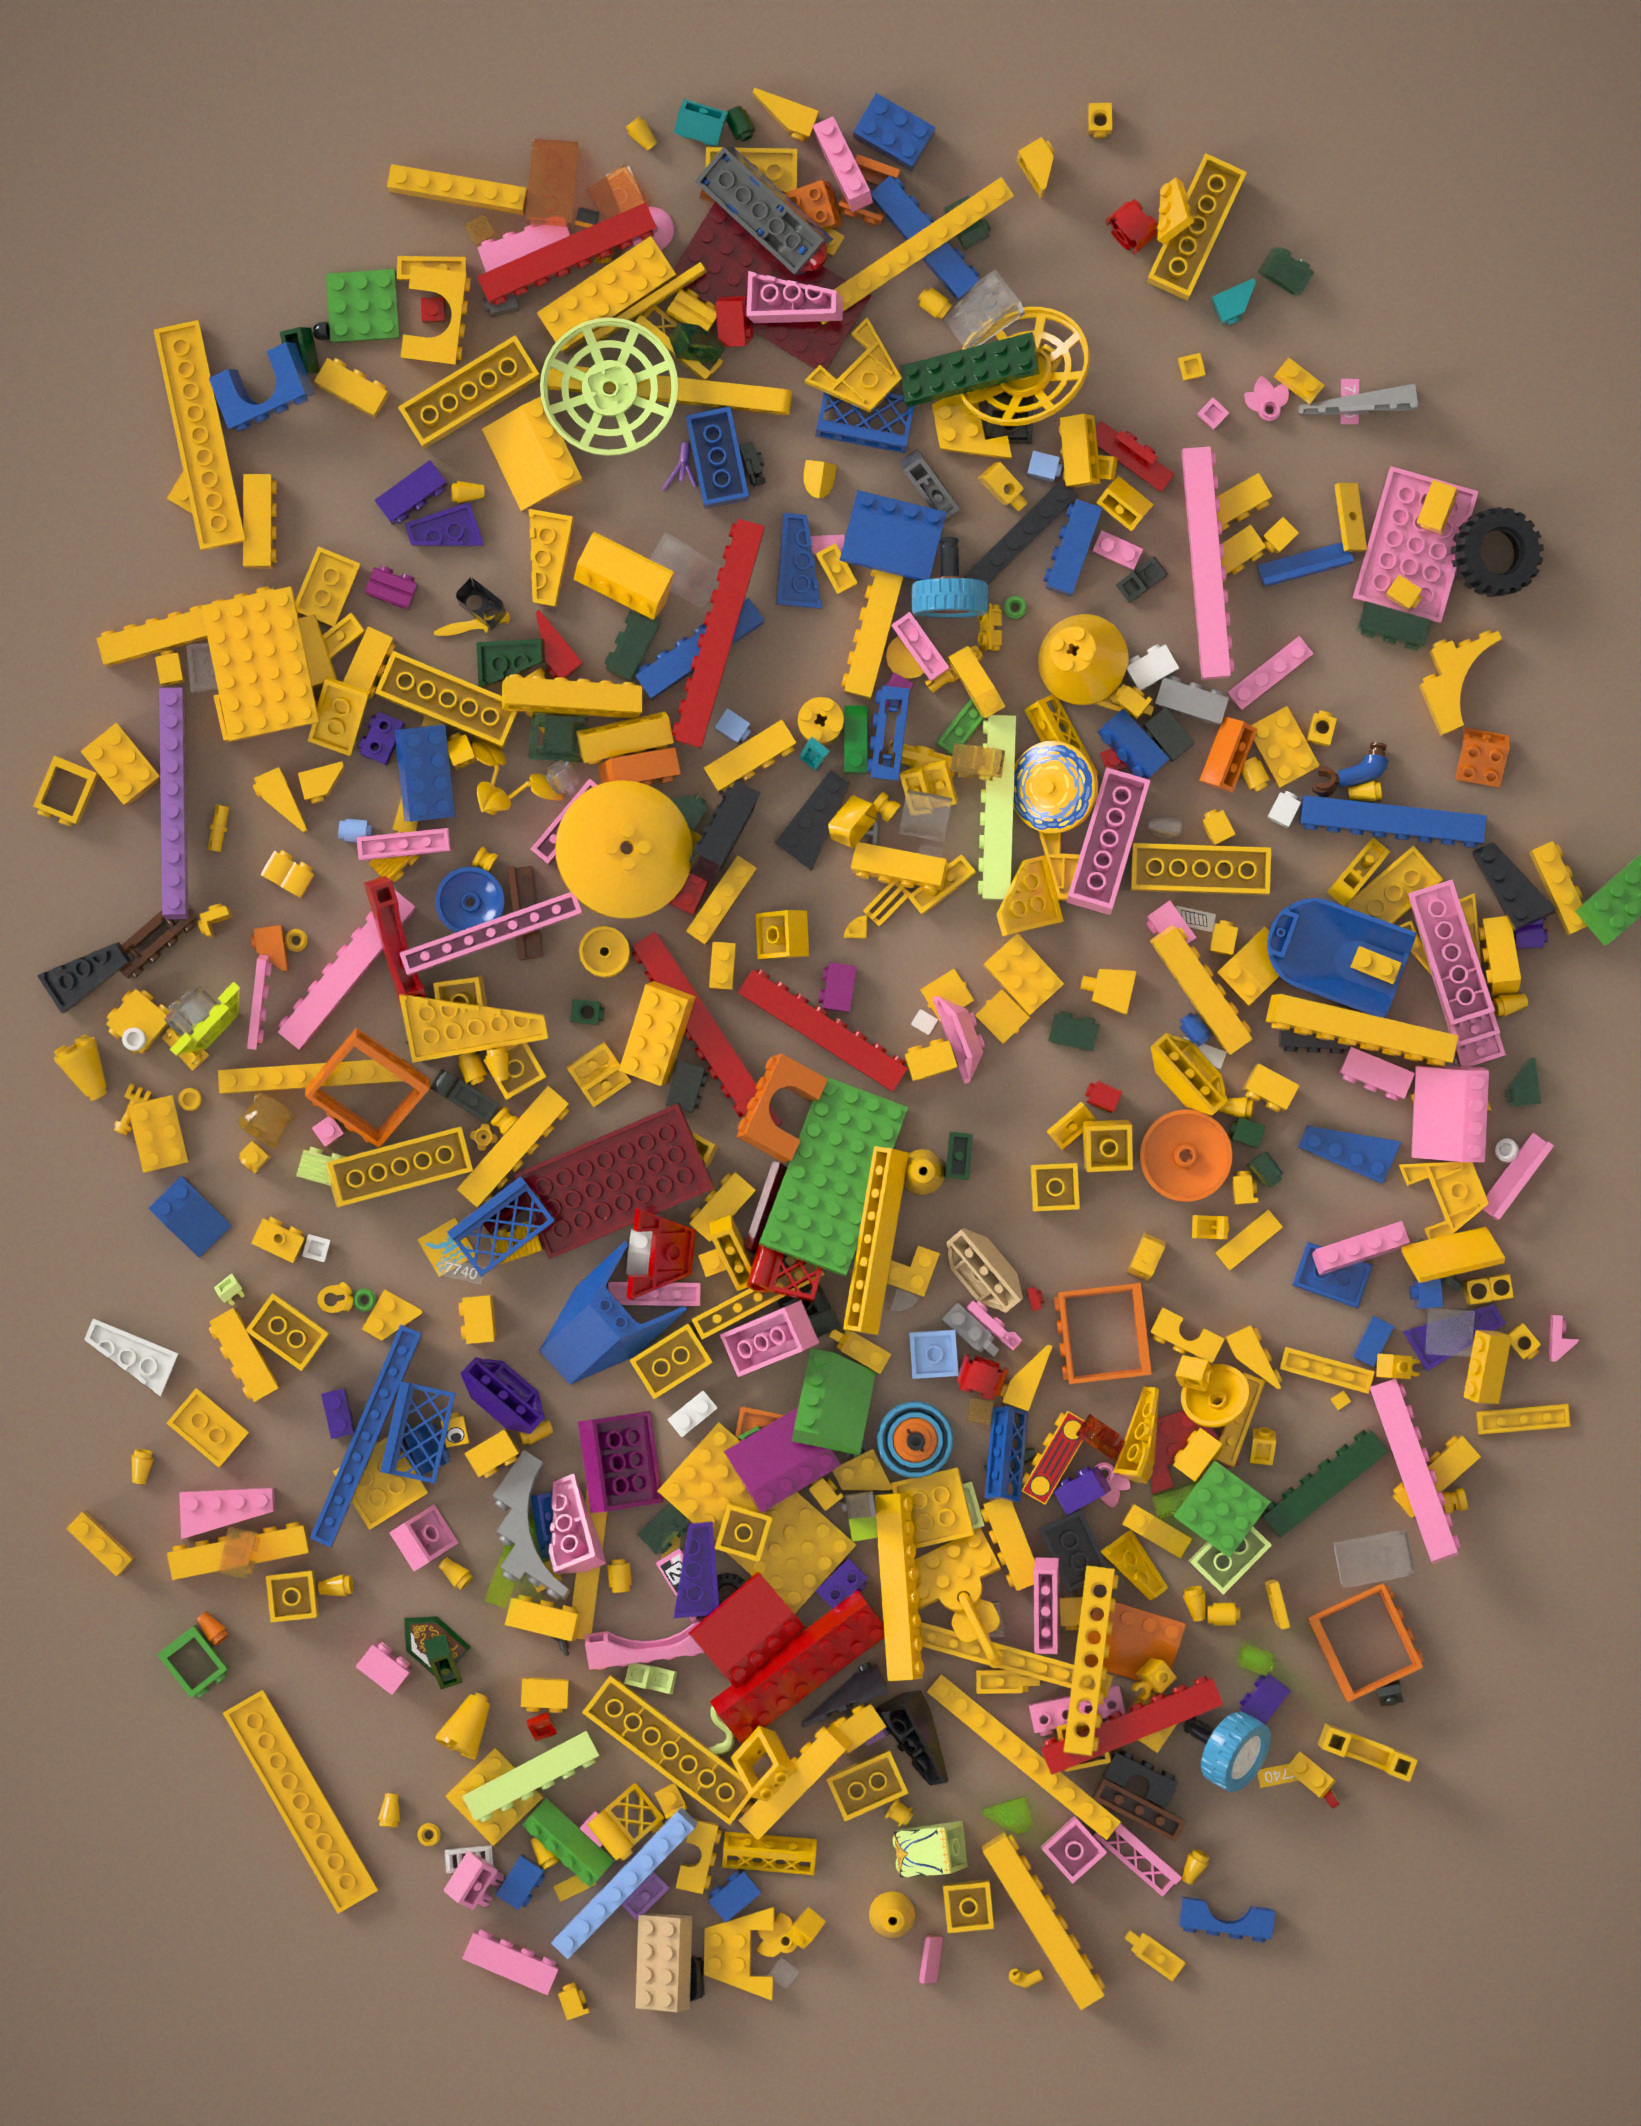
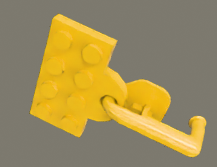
M981 1527L974 1530L975 1535L955 1539L914 1560L918 1573L916 1580V1589L919 1593L918 1610L940 1600L944 1607L955 1611L951 1624L959 1640L964 1643H971L979 1639L989 1659V1665L992 1668H999L1002 1665V1658L997 1654L988 1634L999 1627L1000 1618L994 1605L980 1598L982 1597L983 1590L981 1579L1000 1570L1001 1567Z

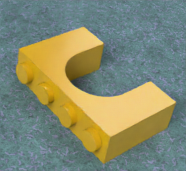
M411 265L409 289L431 291L442 295L451 307L452 318L448 328L436 337L427 338L403 334L401 358L457 365V360H462L463 347H460L459 343L460 337L464 338L466 324H462L463 314L467 315L468 301H465V292H470L471 278H467L468 273Z
M1328 1723L1324 1724L1317 1743L1323 1750L1342 1757L1348 1756L1408 1782L1411 1780L1418 1761L1410 1754Z

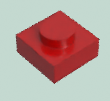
M444 297L421 298L422 322H445Z
M1112 748L1099 753L1105 770L1106 767L1117 771L1128 767L1125 762L1117 757Z
M1035 1287L1026 1289L1032 1311L1042 1309L1041 1304L1044 1303L1041 1290L1036 1291Z
M548 1712L526 1720L535 1742L557 1734L556 1727Z

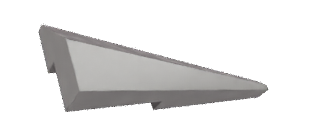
M1415 384L1313 402L1310 405L1302 404L1299 405V415H1367L1369 411H1416L1418 408Z

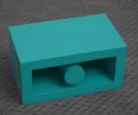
M684 99L679 109L674 133L679 134L683 138L702 141L706 145L718 146L728 112Z

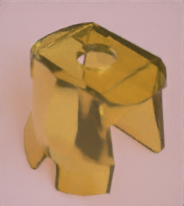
M254 1092V1103L237 1122L239 1123V1128L270 1147L275 1148L285 1124L291 1122L296 1117L290 1108L264 1094V1092Z

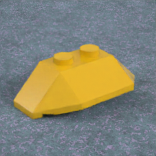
M1165 1033L1150 1047L1155 1073L1187 1108L1214 1115L1228 1102L1227 1096H1225L1222 1075L1190 1040Z

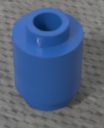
M1190 1012L1180 1020L1183 1025L1179 1028L1198 1047L1213 1036L1209 1032L1211 1029L1198 1013L1193 1016Z

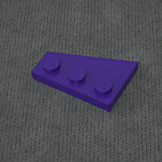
M470 502L404 523L412 546H484Z

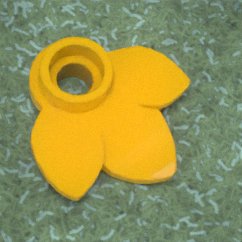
M780 1912L775 1919V1929L773 1931L757 1930L759 1936L763 1939L757 1947V1951L767 1957H775L781 1952L791 1953L797 1948V1945L791 1939L789 1945L785 1946L783 1944V1939L787 1937L786 1933L793 1925L789 1916Z

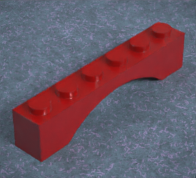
M382 876L365 882V890L400 1008V994L426 998L418 974L407 975L399 954L409 949L401 923L399 904L392 880Z

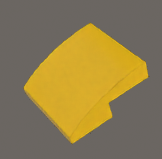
M947 760L920 765L900 773L911 815L933 812L934 807L957 804L958 798Z
M602 1042L566 1067L593 1108L631 1083L627 1074L619 1071L620 1064L605 1042Z

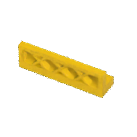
M657 306L647 311L643 316L640 315L635 323L645 327L657 336L669 353L701 380L708 381L724 363L723 360ZM653 311L661 316L662 325L655 326L647 320ZM664 319L671 325H665ZM676 328L679 331L680 340H671L665 334V329ZM682 334L688 339L682 340ZM683 343H694L697 346V354H688L683 349ZM699 348L706 354H700ZM711 357L717 363L709 371L701 364L700 358Z
M1052 694L1024 709L1041 742L1060 741L1071 743L1082 750L1090 759L1060 700ZM1051 701L1055 708V713L1050 711L1047 702ZM1059 723L1064 725L1065 733L1059 728Z
M725 1832L722 1868L814 1875L817 1839L763 1835L757 1840L752 1834ZM728 1855L738 1856L740 1859L727 1860ZM753 1858H761L763 1861H762V1862H754V1861L751 1860V1859H753ZM776 1860H784L786 1863H784V1864H777V1863L774 1862V1861H776ZM801 1861L810 1862V1866H800L798 1863Z

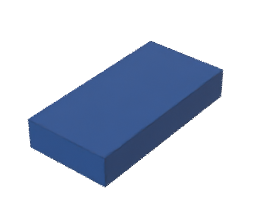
M1373 1316L1352 1357L1374 1367L1377 1362V1356L1381 1354L1394 1326Z

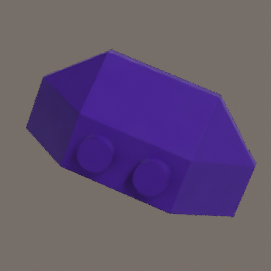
M475 1357L461 1372L470 1398L506 1429L531 1434L545 1418L538 1391L504 1361Z

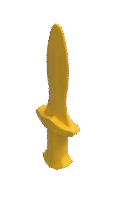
M508 612L498 624H509L511 616ZM484 613V620L486 621L491 620L494 617H487ZM474 619L443 626L435 630L434 635L450 636L473 629H483L485 633H488L489 628L479 620Z

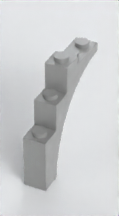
M523 1450L493 1495L497 1507L504 1511L510 1510L497 1530V1534L500 1536L498 1540L508 1547L514 1545L501 1565V1570L504 1572L503 1576L513 1583L515 1580L521 1583L525 1576H528V1582L536 1587L542 1585L548 1589L546 1593L552 1598L558 1600L560 1597L565 1600L570 1593L569 1589L555 1579L543 1565L530 1536L528 1518L530 1498L535 1482L544 1465L542 1461Z

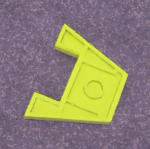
M235 982L219 996L218 999L222 1003L215 1005L209 1012L210 1016L194 1027V1033L191 1036L185 1033L170 1048L175 1055L208 1049L239 1016L240 987Z

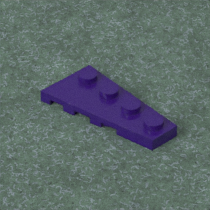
M1491 1304L1402 1332L1423 1367L1428 1371L1473 1344L1476 1330L1495 1331L1506 1323L1496 1306Z
M712 1522L688 1524L673 1618L708 1616L719 1606Z

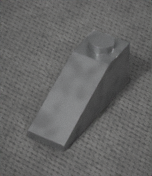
M918 448L899 461L902 470L930 508L947 512L945 519L960 510L951 494Z
M872 1490L845 1494L846 1500H841L843 1514L848 1513V1518L876 1516Z

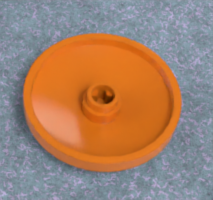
M1177 1110L1163 1115L1149 1127L1141 1142L1140 1165L1147 1182L1155 1191L1171 1200L1191 1202L1208 1197L1224 1183L1231 1168L1232 1147L1227 1133L1215 1119L1199 1111Z

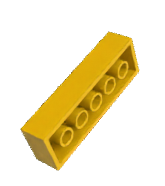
M1205 153L1188 189L1185 200L1190 205L1191 211L1189 215L1193 217L1194 222L1166 244H1163L1147 278V283L1186 301L1189 300L1245 179L1246 171Z
M650 236L538 311L537 314L555 342H557L570 329L583 322L597 318H616L677 278L678 275L655 240ZM600 327L593 328L592 331L594 332ZM583 332L567 342L561 351L566 354L584 342L586 339Z
M515 335L403 403L398 408L420 445L425 450L541 379Z
M395 651L390 656L375 692L379 698L501 749H504L520 712L502 710V696Z
M1133 843L1131 845L1130 891L1266 896L1270 894L1271 848Z
M461 1127L325 1163L337 1208L473 1171Z

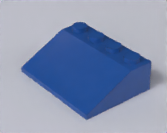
M857 490L840 561L918 581L930 579L947 512Z

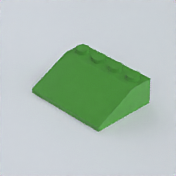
M810 1348L792 1442L860 1455L876 1372L836 1353Z

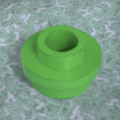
M1012 596L1006 600L1004 611L1008 617L1019 619L1026 613L1027 604L1023 598ZM1018 604L1020 607L1019 611H1012L1011 605Z
M363 1288L354 1294L353 1303L358 1310L369 1311L375 1306L376 1296L372 1290ZM364 1295L369 1298L367 1304L361 1303V1297Z

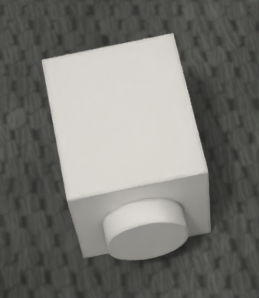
M1285 791V793L1280 792L1266 819L1287 829L1301 803L1297 800L1298 796L1288 791Z

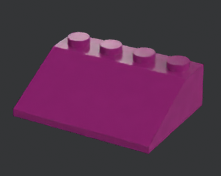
M798 1407L724 1451L757 1510L761 1513L841 1466L832 1449L792 1442Z
M651 1411L578 1421L591 1513L663 1503V1496L657 1491L661 1487Z

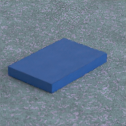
M1307 1242L1292 1286L1358 1309L1373 1265L1360 1262L1319 1276L1312 1253L1316 1249L1321 1248V1246Z

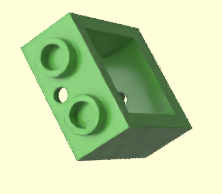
M197 1625L191 1627L157 1654L190 1698L195 1695L200 1698L210 1690L207 1687L210 1683L215 1681L218 1684L228 1676L226 1671L229 1669V1666L212 1644L208 1642ZM195 1637L219 1669L193 1689L169 1657Z

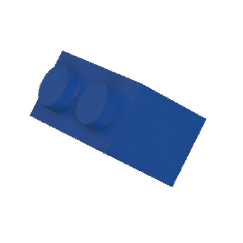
M521 1854L497 1891L496 1896L517 1910L521 1906L526 1907L533 1897L530 1894L534 1886L539 1888L546 1877L542 1874L544 1871L543 1867Z
M744 1869L741 1872L738 1870L734 1871L727 1878L729 1882L723 1887L718 1885L709 1893L711 1897L708 1899V1902L725 1922H728L762 1893V1890Z

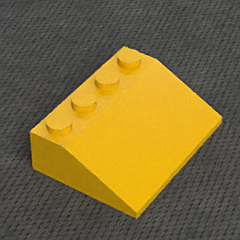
M541 397L518 407L482 428L521 512L583 483L582 477L563 438L551 425L544 411Z

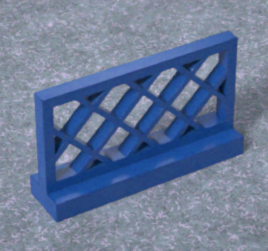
M824 392L816 427V437L905 454L914 406L909 407L907 412L900 415L895 405L899 402H905L904 395L889 393L884 398L888 405L879 411L875 407L873 409L875 413L864 419L859 412L861 408L852 404L850 406L853 409L842 415L836 405L843 400L838 399L833 402L828 393ZM831 408L839 416L833 422L823 420L824 413ZM891 408L897 418L887 424L881 414ZM854 412L862 421L856 426L849 425L845 419ZM878 416L884 426L879 430L871 429L868 422ZM900 421L905 427L904 435L894 434L890 427Z
M520 1176L447 1233L482 1277L554 1223L555 1220L525 1179ZM526 1191L532 1198L531 1208L518 1206L519 1197ZM515 1200V1206L509 1205ZM536 1203L540 1209H534V1204ZM505 1207L514 1209L512 1222L499 1220L500 1212ZM517 1209L530 1211L528 1224L515 1223ZM533 1211L542 1212L548 1221L541 1226L532 1225ZM497 1214L496 1220L491 1219L493 1216ZM485 1222H496L494 1236L481 1234L482 1225ZM499 1223L512 1225L510 1238L497 1237ZM515 1225L528 1227L527 1236L524 1239H513ZM531 1227H532V1228H537V1229L534 1230L532 1233H530ZM478 1228V1234L472 1233ZM468 1235L477 1236L475 1250L466 1249L461 1240ZM480 1237L493 1239L491 1252L479 1251ZM497 1239L509 1241L508 1251L504 1254L495 1253ZM513 1241L518 1242L516 1245L512 1247ZM469 1252L475 1253L474 1258L471 1256ZM478 1253L491 1255L490 1264L483 1270L477 1264ZM494 1255L500 1256V1257L497 1258L495 1261H493V1260H494Z
M400 1381L380 1472L436 1484L456 1393ZM414 1389L424 1391L428 1400L417 1406L413 1400ZM428 1392L435 1393L436 1395L431 1397ZM439 1395L449 1396L448 1406L439 1411L433 1399ZM431 1402L437 1413L426 1420L419 1408ZM412 1403L415 1408L410 1411ZM417 1411L423 1422L412 1429L407 1421L408 1416ZM446 1411V1416L444 1418L442 1413ZM440 1416L444 1423L443 1429L434 1433L428 1422ZM425 1424L432 1436L420 1442L414 1431ZM406 1425L410 1430L407 1433H405ZM412 1433L418 1445L407 1451L402 1444L403 1438ZM439 1434H441L440 1441L437 1438ZM434 1438L439 1445L438 1452L429 1456L423 1445ZM420 1447L427 1459L416 1465L409 1453ZM401 1448H402V1450L404 1451V1454L400 1456V1452H401ZM407 1456L413 1468L406 1472L398 1471V1461ZM436 1456V1461H435V1464H434V1462L432 1461V1458H434V1457ZM429 1461L434 1468L432 1478L423 1476L418 1467ZM416 1470L418 1475L412 1474L410 1472Z

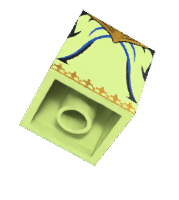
M963 1821L907 1827L894 1831L893 1845L897 1853L896 1869L899 1872L900 1878L951 1874L968 1867Z

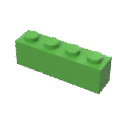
M547 1798L522 1824L548 1851L556 1855L566 1867L571 1869L589 1887L615 1861Z

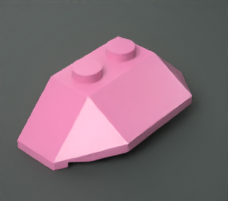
M939 996L933 997L932 999L947 1040L950 1041L964 1084H967L972 1079L983 1055L982 1048L985 1047L981 1034L977 1035L974 1026H977L973 1012L969 1014L967 1009Z

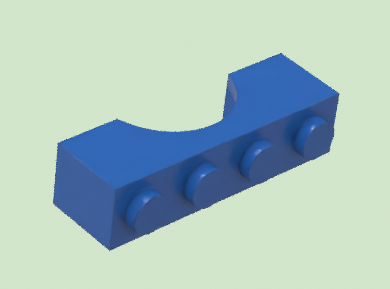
M1182 1896L1178 1924L1186 1932L1197 1933V1929L1206 1930V1934L1220 1936V1932L1229 1933L1230 1938L1243 1939V1936H1251L1253 1941L1266 1942V1939H1272L1275 1910L1250 1906L1246 1914L1234 1921H1223L1210 1913L1205 1899Z

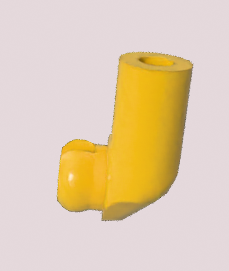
M1017 1968L1009 1972V1980L1022 1988H1028L1044 1980L1039 1969L1030 1974Z

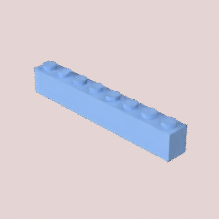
M680 1807L558 1933L551 1944L569 1959L687 1837L698 1822Z

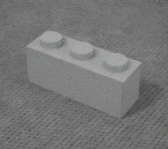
M1168 675V678L1163 677L1154 706L1162 709L1166 707L1171 712L1220 726L1229 698L1224 697L1225 693L1215 689H1212L1211 692L1202 690V685L1190 682V685L1181 683L1180 678Z

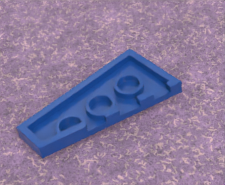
M1307 1126L1298 1147L1383 1184L1401 1141Z

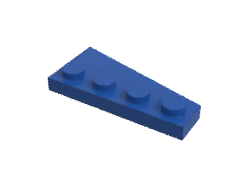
M783 513L776 605L822 609L807 515Z

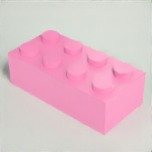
M801 1300L720 1334L738 1377L804 1351L819 1343Z

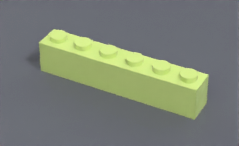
M587 1731L461 1797L473 1820L479 1819L482 1823L494 1817L493 1811L500 1808L501 1812L513 1807L512 1801L518 1798L524 1801L535 1795L533 1790L539 1787L543 1790L555 1784L554 1779L562 1776L563 1780L576 1773L574 1769L580 1765L585 1769L596 1763L594 1758L598 1757L599 1754Z

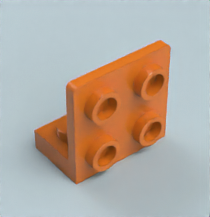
M820 180L784 193L822 229L826 227L836 229L844 226L831 182Z
M1464 727L1462 750L1455 779L1500 787L1510 749L1509 735Z

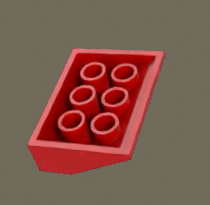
M757 1572L694 1627L689 1634L724 1678L736 1689L799 1634L805 1626L764 1577Z

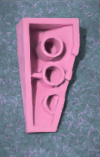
M573 1473L554 1481L551 1507L553 1509V1521L550 1523L552 1537L551 1544H549V1555L554 1573L587 1572L606 1564L601 1542L576 1475Z

